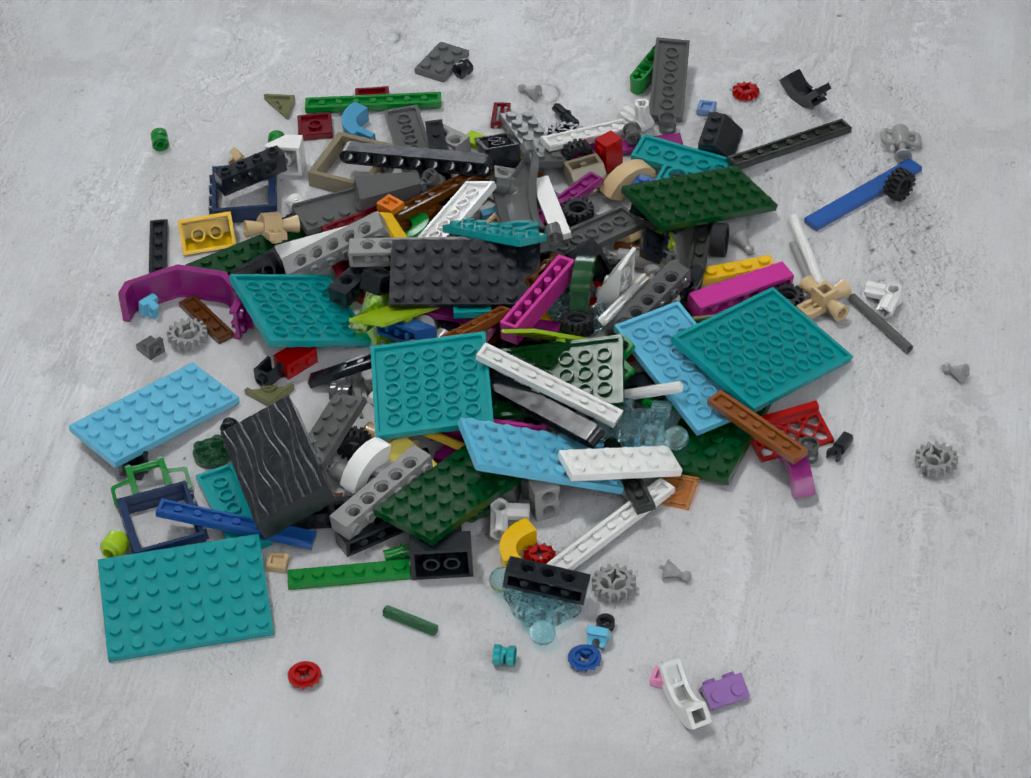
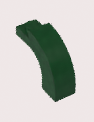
M577 255L571 278L570 311L589 312L593 277L597 272L598 256Z

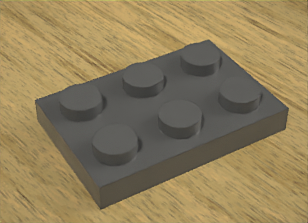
M440 41L414 68L415 74L444 83L453 73V65L459 63L461 59L467 58L469 50Z

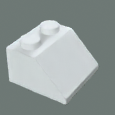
M284 135L265 144V150L277 145L285 154L287 171L278 175H303L306 165L303 135Z

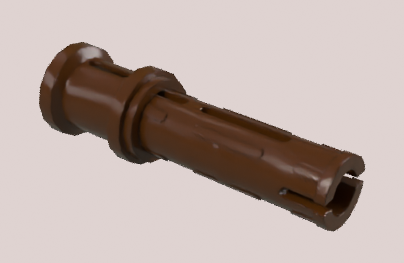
M552 253L548 259L543 260L540 267L525 279L526 285L531 287L559 254Z

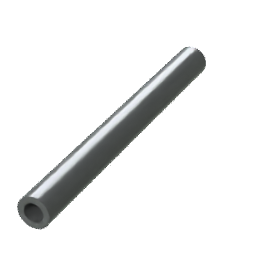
M855 293L849 296L848 300L905 352L909 353L912 351L913 345Z

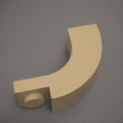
M629 160L616 167L607 176L599 191L609 199L621 202L624 198V195L621 193L622 186L632 184L639 174L647 175L654 179L657 178V174L643 160Z

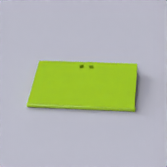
M388 305L349 318V321L386 327L401 321H411L415 316L439 308H389Z
M502 329L501 331L505 334L552 342L586 339V337L539 329Z

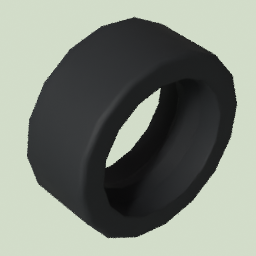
M714 222L710 236V256L724 258L726 257L729 244V224Z

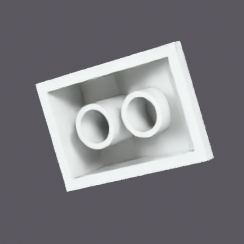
M631 248L610 275H606L603 285L597 288L595 296L597 297L598 306L608 309L633 284L636 248Z

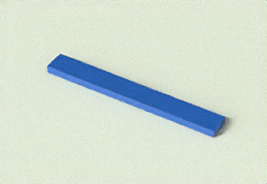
M909 158L804 218V223L818 231L883 194V185H886L884 182L888 180L887 176L891 175V171H895V168L903 167L916 175L922 171V166Z
M162 498L156 510V517L244 536L259 534L260 539H265L252 517ZM289 526L265 540L312 550L317 531Z

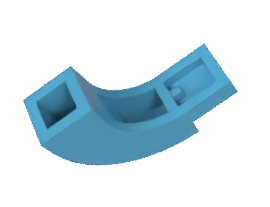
M353 102L345 109L342 114L343 133L376 140L375 133L362 128L369 121L368 107Z

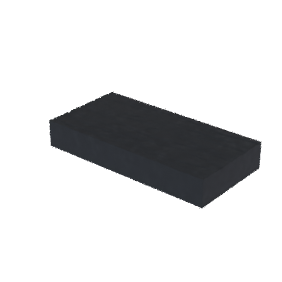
M289 395L220 432L253 520L265 539L337 501L301 415Z

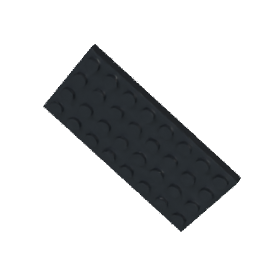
M392 239L389 308H497L498 306L512 308L530 288L526 285L525 279L540 267L541 243L517 247L482 239Z

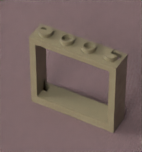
M338 131L308 171L309 186L332 192L354 187V180L327 173L339 157L346 142L394 144ZM373 166L368 174L387 173L389 168Z

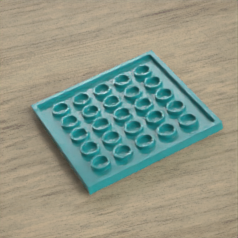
M230 274L229 282L269 347L370 346L372 340L362 324L349 321V318L356 316L351 307L345 308L329 301L328 286L333 282L330 275Z
M486 332L370 346L376 438L387 440L460 430L458 426L460 417L494 422L489 366L475 360L476 354L485 342L487 343Z

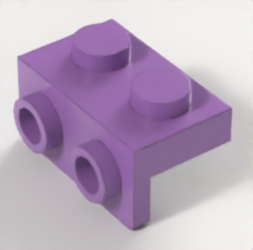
M734 671L722 675L723 679L715 681L714 678L702 682L703 685L698 691L703 693L709 711L750 697L741 672L734 674Z

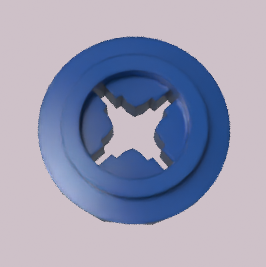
M578 645L568 653L570 667L575 668L577 672L584 670L586 673L590 669L594 671L596 666H600L601 653L592 645Z

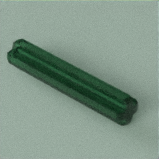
M386 605L382 611L384 617L429 635L435 636L439 630L437 624L395 607Z

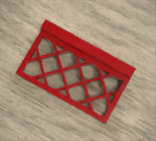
M817 400L760 416L785 434L795 435L796 441H798L799 437L809 436L815 438L817 432L827 437L822 440L816 438L819 446L834 442V438L819 411ZM817 418L819 423L815 426L807 423L808 420ZM792 424H797L801 426L799 431H796L789 427ZM805 427L814 430L812 436L802 433ZM753 438L751 445L761 463L778 458L775 451ZM765 448L773 452L771 455L763 456L761 451Z

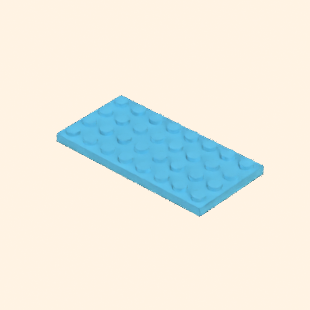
M679 301L614 325L613 331L616 334L621 333L633 342L635 350L632 352V355L656 385L681 381L684 385L681 393L665 396L697 436L731 422L707 405V399L718 391L727 392L670 342L673 335L697 324Z
M192 362L70 424L69 431L110 465L117 468L142 455L143 451H149L240 402L236 394Z
M460 417L458 421L460 432L474 468L477 471L616 494L623 493L624 486L620 479L570 481L557 457L559 450L588 449V447L562 433L554 434L544 430H531L527 427L520 428L509 424L502 425L492 421H479L474 418ZM600 441L594 449L604 448V443Z

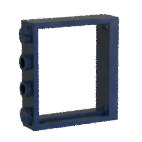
M212 166V175H209L210 184H212L209 185V193L212 195L209 196V205L212 207H209V215L231 211L232 222L239 223L244 220L257 221L260 213L277 212V175L268 178V204L219 208L220 191L216 185L214 171L224 166Z
M186 480L116 499L123 527L130 541L132 554L206 542V539H209L206 527L193 525L195 534L143 548L140 547L130 514L158 507L161 498L176 502L184 500L186 504L198 506L197 501L192 500L195 499L192 489H188Z

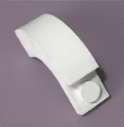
M374 437L365 442L353 454L344 469L340 481V486L344 487V496L355 495L366 485L370 475L376 468L389 462L391 444L381 438Z
M675 658L658 665L664 683L662 688L680 722L691 730L711 723L712 720L706 702L700 701L693 694L680 658Z

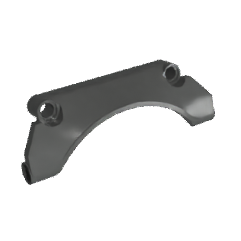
M524 141L520 145L521 162L508 179L493 178L492 181L495 182L496 189L492 194L500 223L518 220L539 223V233L546 234V242H541V256L556 252L564 238L558 222L555 221L545 226L540 220L536 201L539 156L534 142Z

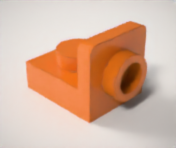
M390 194L376 203L378 212L392 213L393 216L405 208L403 201Z

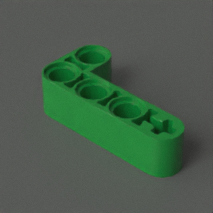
M655 45L630 75V92L633 94H643L652 83Z

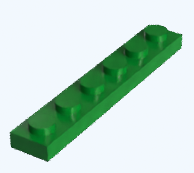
M409 559L287 570L288 590L411 579Z

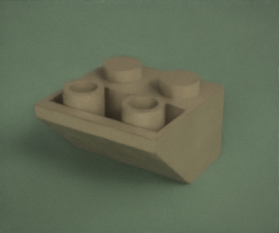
M597 153L564 162V179L569 186L590 171L604 178V181L607 178L604 164ZM599 186L597 189H595L587 196L601 193V191H599L601 186Z

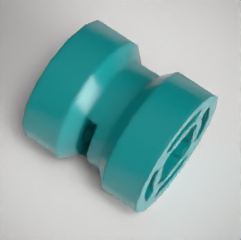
M494 644L492 664H506L507 666L514 667L517 655L516 646L509 645L508 647H503L502 644Z

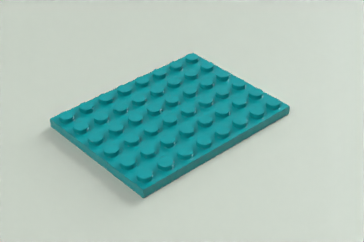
M774 287L673 335L670 341L734 399L753 412L761 410L848 364L853 358V355Z
M259 534L98 559L109 662L274 635Z

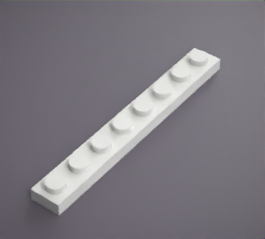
M486 342L476 354L475 360L612 428L615 427L623 415V410Z
M661 477L647 487L656 507L675 493V487ZM628 501L547 564L574 570L649 512L637 515L631 502Z

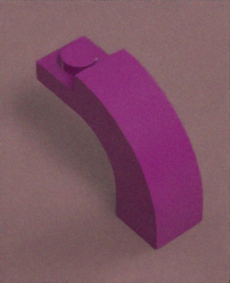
M777 453L778 461L782 462L786 467L792 496L800 498L816 495L807 456L796 464H792Z

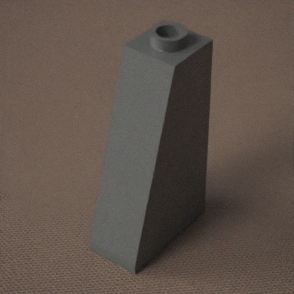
M418 171L355 175L354 192L359 212L377 206L376 203L388 194L401 201H405L420 195V189H423V179L419 178Z

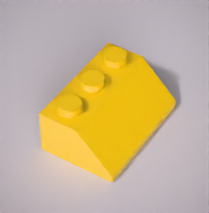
M231 211L177 220L183 256L221 250L236 244Z

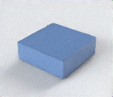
M700 100L696 115L708 116L709 110L715 112L717 102Z

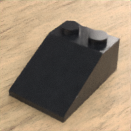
M508 132L474 138L478 152L493 156L496 166L516 168V165H519L521 162L519 143Z

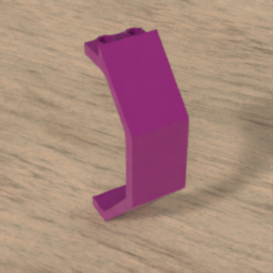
M176 264L125 281L118 292L123 321L130 322L134 314L139 310V301L152 293L158 297V304L179 297L188 298L195 295L200 300L224 303L230 308L229 314H233L232 328L236 330L233 339L241 340L248 328L254 329L252 318L229 282L230 276L225 271Z

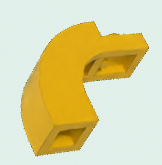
M527 518L512 524L501 537L499 550L501 567L504 573L510 556L521 558L519 554L527 549L529 545L533 546L537 542V529Z

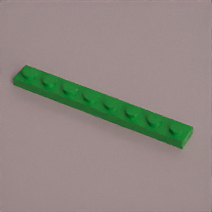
M441 92L306 97L305 113L344 112L353 102L368 107V111H383L411 105H418V108H440Z

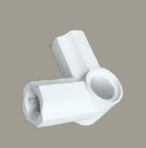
M637 99L635 101V110L625 106L620 112V119L624 118L628 123L633 122L637 124V132L640 134L654 126V120L650 115V104L647 99Z
M868 281L865 286L864 296L880 299L881 301L876 309V313L882 318L888 319L892 317L897 306L902 303V286L898 282L881 284Z
M498 498L491 503L490 536L495 540H501L502 535L508 529V520H521L524 518L529 520L530 503H508L503 498Z

